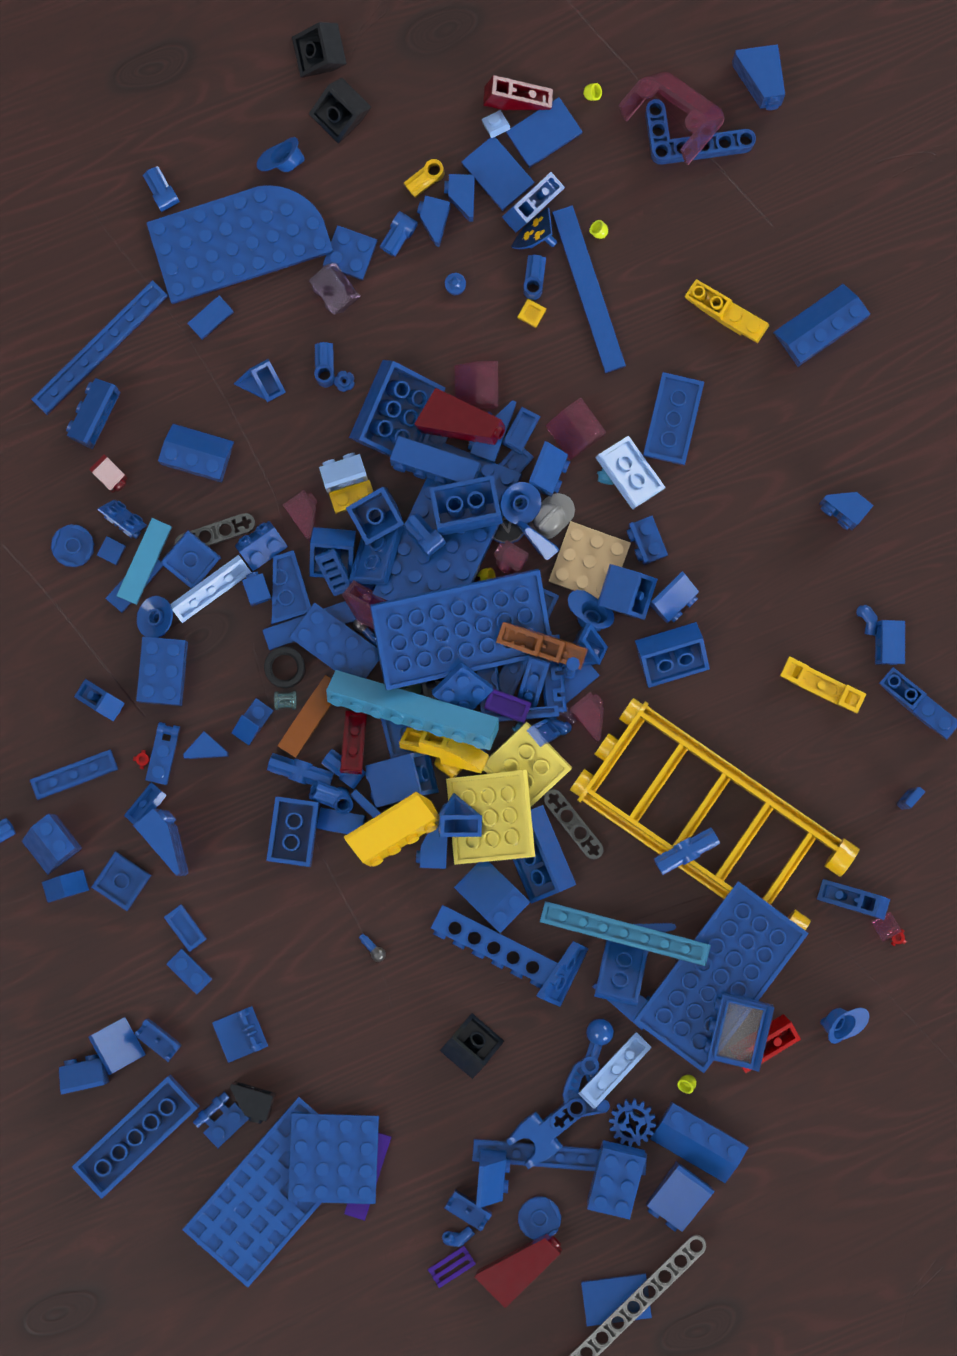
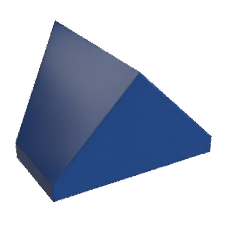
M269 359L250 368L234 383V385L265 399L267 402L286 393Z
M591 623L584 625L573 644L588 648L583 665H600L608 648Z
M453 793L439 815V837H482V815Z

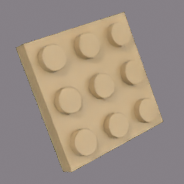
M570 521L549 582L572 591H586L599 600L609 565L613 564L622 567L631 543Z

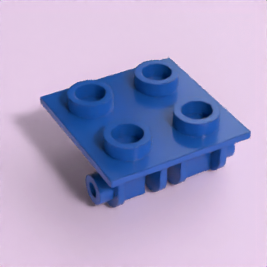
M112 500L97 509L105 515V519L114 524V526H119V529L124 530L123 532L130 538L134 537L137 539L141 534L140 531L148 526L139 515L132 514L120 501Z
M252 1006L212 1022L228 1063L268 1047Z

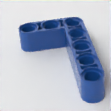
M653 99L646 106L645 117L651 157L657 164L663 165L750 152L754 147L756 136L749 129L670 139L664 103L659 99ZM657 107L661 113L653 115L650 113V109ZM655 128H660L663 130L664 134L661 136H656L653 133V130ZM742 137H747L750 139L751 143L749 145H744L741 143L740 139ZM727 140L730 146L723 148L719 145V141ZM706 143L709 149L702 151L698 148V144ZM685 146L688 152L681 154L677 151V147ZM657 149H664L667 155L660 157L655 151Z

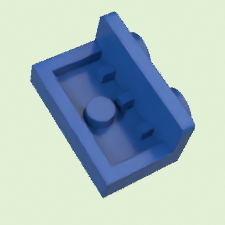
M270 521L257 526L253 533L241 537L235 545L252 571L288 547Z

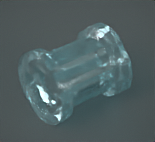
M275 691V710H279V708H293V710H297V692L279 693Z

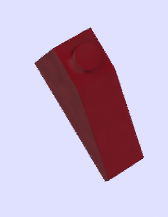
M493 75L484 86L483 105L501 110H551L553 89Z

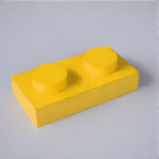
M370 480L330 492L329 495L335 514L347 511L346 507L371 494L373 489Z

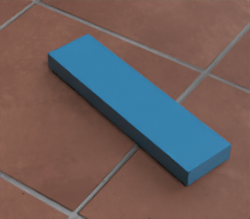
M154 518L151 519L117 593V597L135 605L138 604L172 526Z

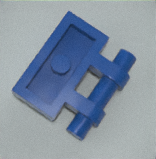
M225 1091L219 1097L216 1096L209 1107L205 1110L202 1109L198 1113V1117L193 1121L198 1128L204 1122L209 1126L203 1133L217 1148L249 1119L248 1116L244 1115L236 1102L231 1107L225 1104L230 1099V1096ZM220 1109L223 1114L214 1121L211 1116Z

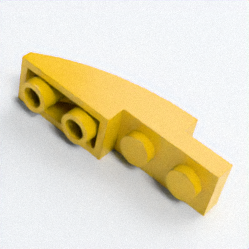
M697 279L684 296L713 319L740 336L742 334L756 343L760 341L769 327V323L736 305L730 298Z
M409 727L406 728L399 742L401 749L438 757L441 764L477 773H482L489 758L487 753L473 745L463 742L458 743L450 738L438 737L430 732L418 731Z

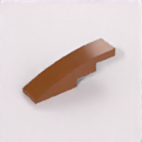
M507 622L502 623L496 643L533 656H539L565 665L569 658L575 657L580 662L578 668L580 670L588 648Z
M327 675L321 680L278 744L279 748L295 758L332 706L331 703L327 702L326 690L331 681V678Z

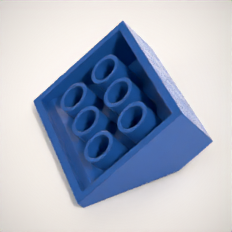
M382 360L349 438L389 457L392 455L398 436L422 443L426 434L418 431L415 422L434 389L437 388L445 391V387L394 361Z
M153 808L133 826L176 876H186L189 871L178 828L174 823L176 818L167 810Z

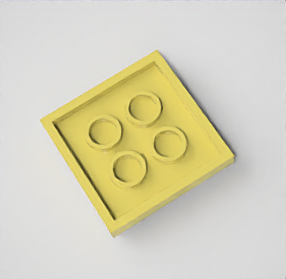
M526 721L489 756L483 770L487 774L527 770L531 807L572 769V766L549 743L540 747L526 731L531 727Z

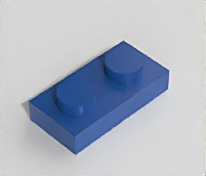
M151 782L124 816L135 825L153 808L156 809L167 795Z
M183 949L166 964L196 995L212 980Z

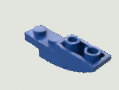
M894 667L879 683L914 716L946 740L957 729V719L929 698L923 690Z

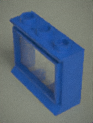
M721 993V997H717L715 1001L716 1019H711L709 1031L712 1032L711 1040H706L704 1053H707L708 1060L759 1072L774 1006L773 1004Z

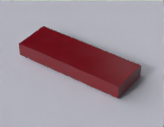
M345 712L340 773L362 775L367 722L366 713Z

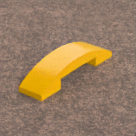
M790 656L780 674L781 677L854 713H858L866 696V693L816 671Z

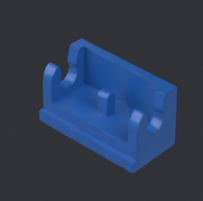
M877 621L875 665L905 664V621Z
M149 1018L145 1019L139 1030L135 1032V1036L167 1062L172 1059L182 1046V1044Z
M456 1189L444 1206V1209L479 1231L484 1229L486 1222L492 1216L491 1211L485 1207H476L474 1200Z

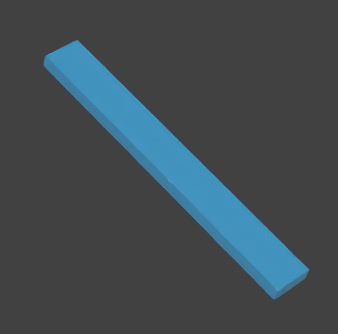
M546 901L540 919L541 923L706 966L711 947L710 944Z

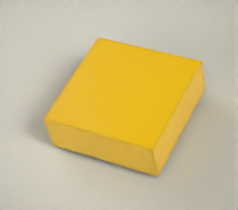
M527 299L517 318L537 328L546 312V308Z

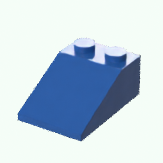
M489 861L478 862L454 887L499 933L530 903Z

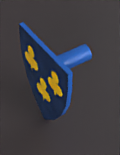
M548 207L527 223L514 240L512 248L532 249L542 241H545L551 247L557 244V240L551 236L553 234Z

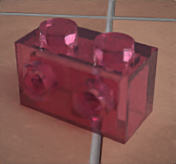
M507 540L505 544L500 543L494 553V557H496L495 563L498 564L497 569L505 574H509V572L513 574L520 573L529 557V553Z

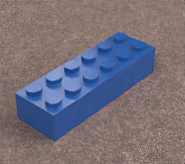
M169 1075L78 1160L72 1168L102 1199L200 1106Z

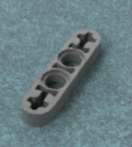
M243 513L190 532L198 538L201 532H210L211 539L205 543L209 547L252 532L255 529L256 522L252 515ZM243 518H246L248 521H252V523L249 524L248 529H245L244 526L237 527L239 532L235 533L236 531L232 521L236 520L237 525L243 523ZM224 524L231 526L232 530L228 536L220 534V527ZM183 533V534H180V535L176 538L175 544H176V543L178 542V540L184 535V533Z
M552 789L547 791L544 796V803L589 859L600 858L603 854L602 844L558 790ZM551 793L552 795H559L557 801L560 805L563 802L567 805L562 807L558 813L554 811L558 807L554 803H548L550 799L548 795ZM570 810L573 813V819L570 822L562 821V811ZM577 827H583L587 834L585 838L577 839L574 835V830ZM592 836L593 840L590 843L593 846H599L597 850L599 854L597 856L595 854L590 855L588 853L590 850L588 845L586 844L582 847L580 843Z

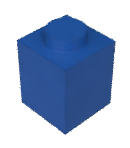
M253 572L246 575V579L242 580L251 606L272 600L263 573Z

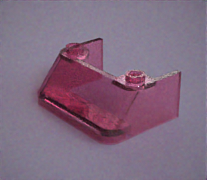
M660 72L640 79L618 105L623 119L627 122L646 98L653 97L657 92L688 113L685 125L693 135L680 150L684 162L689 165L724 123L722 109L669 72Z

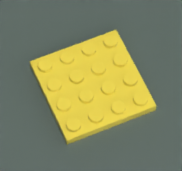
M527 770L446 779L448 801L452 794L455 793L482 815V837H452L454 865L535 857Z

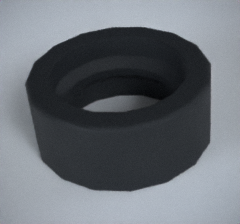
M276 648L265 659V676L277 687H294L304 676V659L292 648ZM289 655L294 658L297 663V672L294 677L288 680H280L275 677L272 671V664L277 657Z

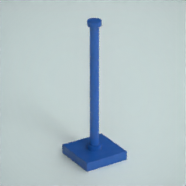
M575 657L567 660V667H563L562 672H555V676L564 675L565 693L558 694L561 697H566V703L600 676L592 665H583L581 670L578 669L580 662Z

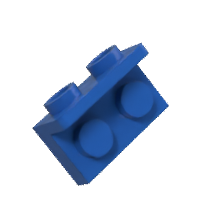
M653 516L629 523V529L626 532L630 542L634 541L637 549L634 552L639 562L642 561L646 565L668 556Z

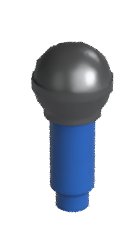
M356 619L353 622L354 629L360 633L362 632L369 642L376 646L375 634L368 628L366 619Z
M363 933L359 939L371 952L372 959L376 962L383 961L386 957L385 950L376 946Z

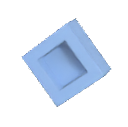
M501 110L482 119L483 125L491 138L510 130L509 123Z

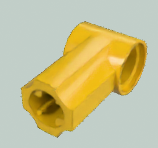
M431 159L426 162L422 169L404 182V185L415 198L432 184L442 180L445 174L442 163L439 160ZM437 166L440 168V171L437 175L429 174V169Z

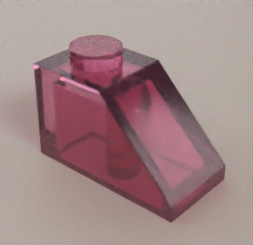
M303 490L284 503L283 506L309 542L311 541L317 515L315 504L318 502L311 492L306 494Z
M353 580L343 593V598L355 618L374 629L370 605L387 600L372 594V590Z
M589 692L573 705L570 711L592 738L598 742L601 739L604 708L601 705L604 702L597 694L592 695Z

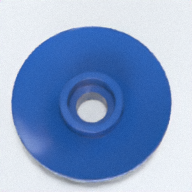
M516 482L508 486L500 499V509L503 516L513 524H517L520 520L526 524L531 522L541 509L539 491L527 482ZM520 498L521 503L516 506L515 501Z
M152 596L146 599L141 604L137 613V626L145 637L159 638L169 630L173 620V610L170 603L160 596Z

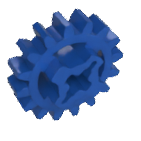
M636 1098L633 1099L632 1103L625 1099V1105L622 1106L620 1103H617L618 1111L614 1109L611 1111L615 1117L609 1118V1122L614 1123V1125L610 1126V1131H616L614 1138L621 1137V1144L628 1141L630 1147L633 1142L640 1146L641 1139L648 1142L647 1134L652 1136L654 1134V1131L650 1128L656 1127V1123L651 1121L655 1118V1114H649L651 1106L645 1108V1101L637 1104ZM633 1109L640 1110L642 1114L636 1113ZM625 1111L624 1119L618 1121L621 1113ZM630 1115L634 1121H637L635 1130L634 1127H632V1124H628ZM647 1123L646 1129L640 1134L641 1126ZM622 1131H627L631 1133L632 1136L626 1135Z

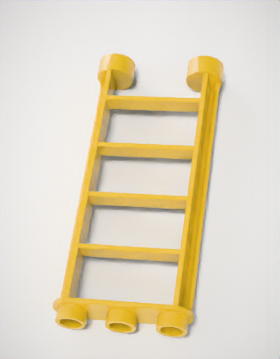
M634 698L619 718V720L628 725L619 740L608 734L594 755L603 760L597 772L593 775L584 769L570 788V791L579 796L577 801L580 803L583 801L658 854L674 848V845L689 837L691 838L730 780L764 803L715 875L694 860L685 865L678 866V868L723 899L733 888L725 883L724 880L773 809L807 832V834L762 898L770 905L816 839L833 850L824 866L839 877L846 872L860 850L845 838L841 840L662 717L648 706V702L645 701L642 704ZM644 721H646L678 743V746L629 816L595 792ZM688 750L720 772L721 775L673 845H670L640 824L639 820ZM796 909L788 916L790 920L805 931L811 922L809 918Z

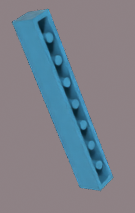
M335 670L326 690L327 702L334 706H342L354 712L366 713L374 718L386 719L398 725L403 724L418 731L430 732L435 736L450 738L458 743H467L478 749L490 750L499 730L498 717L399 688L386 690L385 685L338 670Z

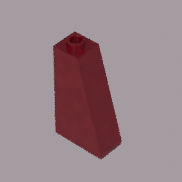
M437 388L434 389L415 422V426L421 433L495 445L497 440H500L505 433V425L501 419Z
M546 1233L482 1267L476 1272L474 1277L506 1308L561 1254V1243L554 1236L550 1237Z

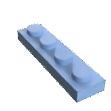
M237 555L171 603L172 610L183 623L252 572L241 557Z
M637 1032L634 1033L578 1094L593 1109L596 1108L652 1047Z

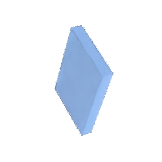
M629 436L595 457L632 510L666 488Z

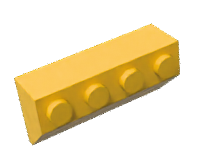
M415 792L344 836V839L362 863L374 867L381 864L387 856L399 853L405 845L417 842L421 835L436 830L439 825V815L431 800Z

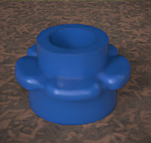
M340 371L337 377L334 378V385L337 386L339 391L346 392L354 387L355 378L350 372Z

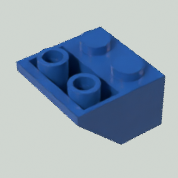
M858 492L826 495L819 503L822 506L820 509L828 516H835L838 519L837 523L846 530L848 528L853 530L874 506Z
M610 564L597 605L630 617L645 620L658 579Z

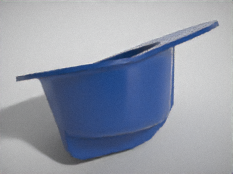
M291 137L266 150L259 157L257 168L260 171H268L273 168L283 172L293 170L305 160L304 155L298 148V139Z
M575 590L569 594L568 606L577 616L578 623L582 628L586 623H591L595 630L599 632L601 629L608 628L613 624V611L598 606V599L583 590Z
M861 1007L850 1011L835 1008L825 1018L821 1019L820 1023L828 1033V1040L836 1044L860 1033L869 1021V1012Z

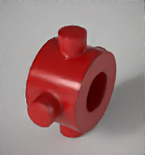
M141 750V753L133 757V761L140 765V769H144V766L150 762V758L145 754V750Z
M903 929L895 932L890 931L891 945L895 946L896 944H905L907 942Z

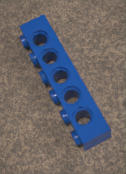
M442 905L431 927L434 930V935L445 939L446 936L453 939L452 944L461 949H464L465 946L473 949L471 954L481 959L486 956L492 959L491 964L501 969L506 966L512 969L511 974L521 979L523 975L530 978V983L540 989L558 964ZM452 922H458L461 925V932L459 934H452L449 931V925ZM471 932H478L481 940L477 944H471L468 940V935ZM492 941L500 945V950L496 954H491L487 949L488 944ZM511 951L519 954V961L515 964L507 961V954ZM535 961L538 963L539 969L536 973H529L526 970L528 962Z

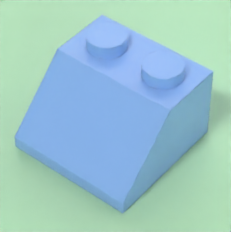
M350 453L344 455L343 460L336 462L335 459L323 462V466L319 467L328 494L368 480L360 454Z

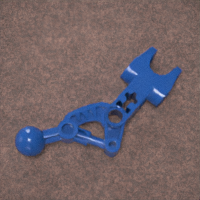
M598 1018L589 1023L586 1034L590 1044L586 1056L581 1061L576 1062L568 1074L562 1092L563 1104L543 1120L536 1111L520 1122L513 1133L506 1139L509 1145L523 1138L533 1141L534 1152L524 1163L528 1169L549 1159L559 1151L563 1145L556 1137L578 1119L584 1116L606 1113L609 1110L610 1104L607 1100L603 1099L593 1109L578 1094L583 1076L585 1075L587 1082H589L597 1074L599 1069L598 1058L602 1046L607 1045L613 1038L614 1030L609 1021ZM576 1101L580 1102L582 1107L580 1112L572 1113L570 1110L571 1104ZM566 1109L567 1113L570 1116H572V1118L569 1120V1118L566 1116L562 1120V1126H559L558 1124L554 1126V1123L556 1122L554 1118L556 1116L560 1118L563 1117L565 1113L562 1111Z

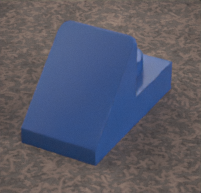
M256 698L246 713L240 717L232 734L247 745H250L274 710Z

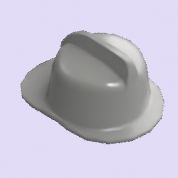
M556 493L552 497L548 496L541 502V509L535 519L529 522V526L547 539L555 537L574 517L575 507L573 501L565 494Z

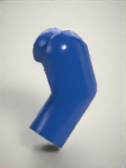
M861 605L857 608L856 613L866 622L864 634L875 636L878 617L871 607Z
M556 717L549 718L561 735L571 732L572 726L569 722L564 723L557 720Z
M467 1226L461 1233L444 1232L442 1240L448 1246L461 1247L475 1233Z

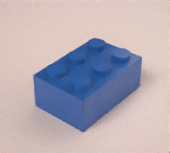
M142 637L137 702L182 706L188 648L186 640Z
M275 797L266 861L311 867L320 807L319 802Z
M602 1140L587 1199V1210L630 1220L646 1159L645 1150Z

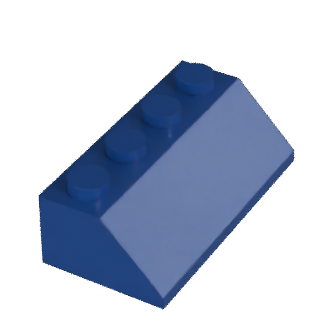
M842 284L773 333L797 367H799L869 317L870 312L859 297Z
M543 805L531 809L535 857L513 859L531 904L576 885Z
M672 1101L654 1130L653 1136L650 1137L652 1141L724 1183L736 1170L749 1148L744 1143Z

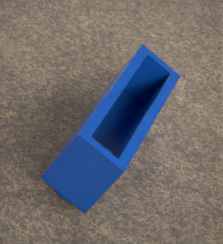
M398 436L390 457L391 466L399 472H412L414 476L420 479H425L426 477L433 479L438 485L476 479L480 472L479 462Z

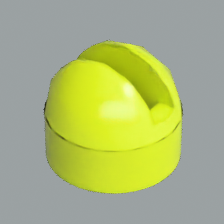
M598 83L587 85L583 92L585 98L590 101L599 100L602 96L601 86Z
M597 220L591 225L589 231L595 238L603 239L608 234V227L602 220Z
M491 567L482 569L478 573V577L481 579L479 581L496 578L495 572Z
M688 1074L682 1076L678 1081V1088L683 1093H692L696 1087L695 1077Z

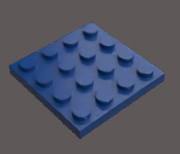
M291 1113L288 1202L375 1204L379 1116Z

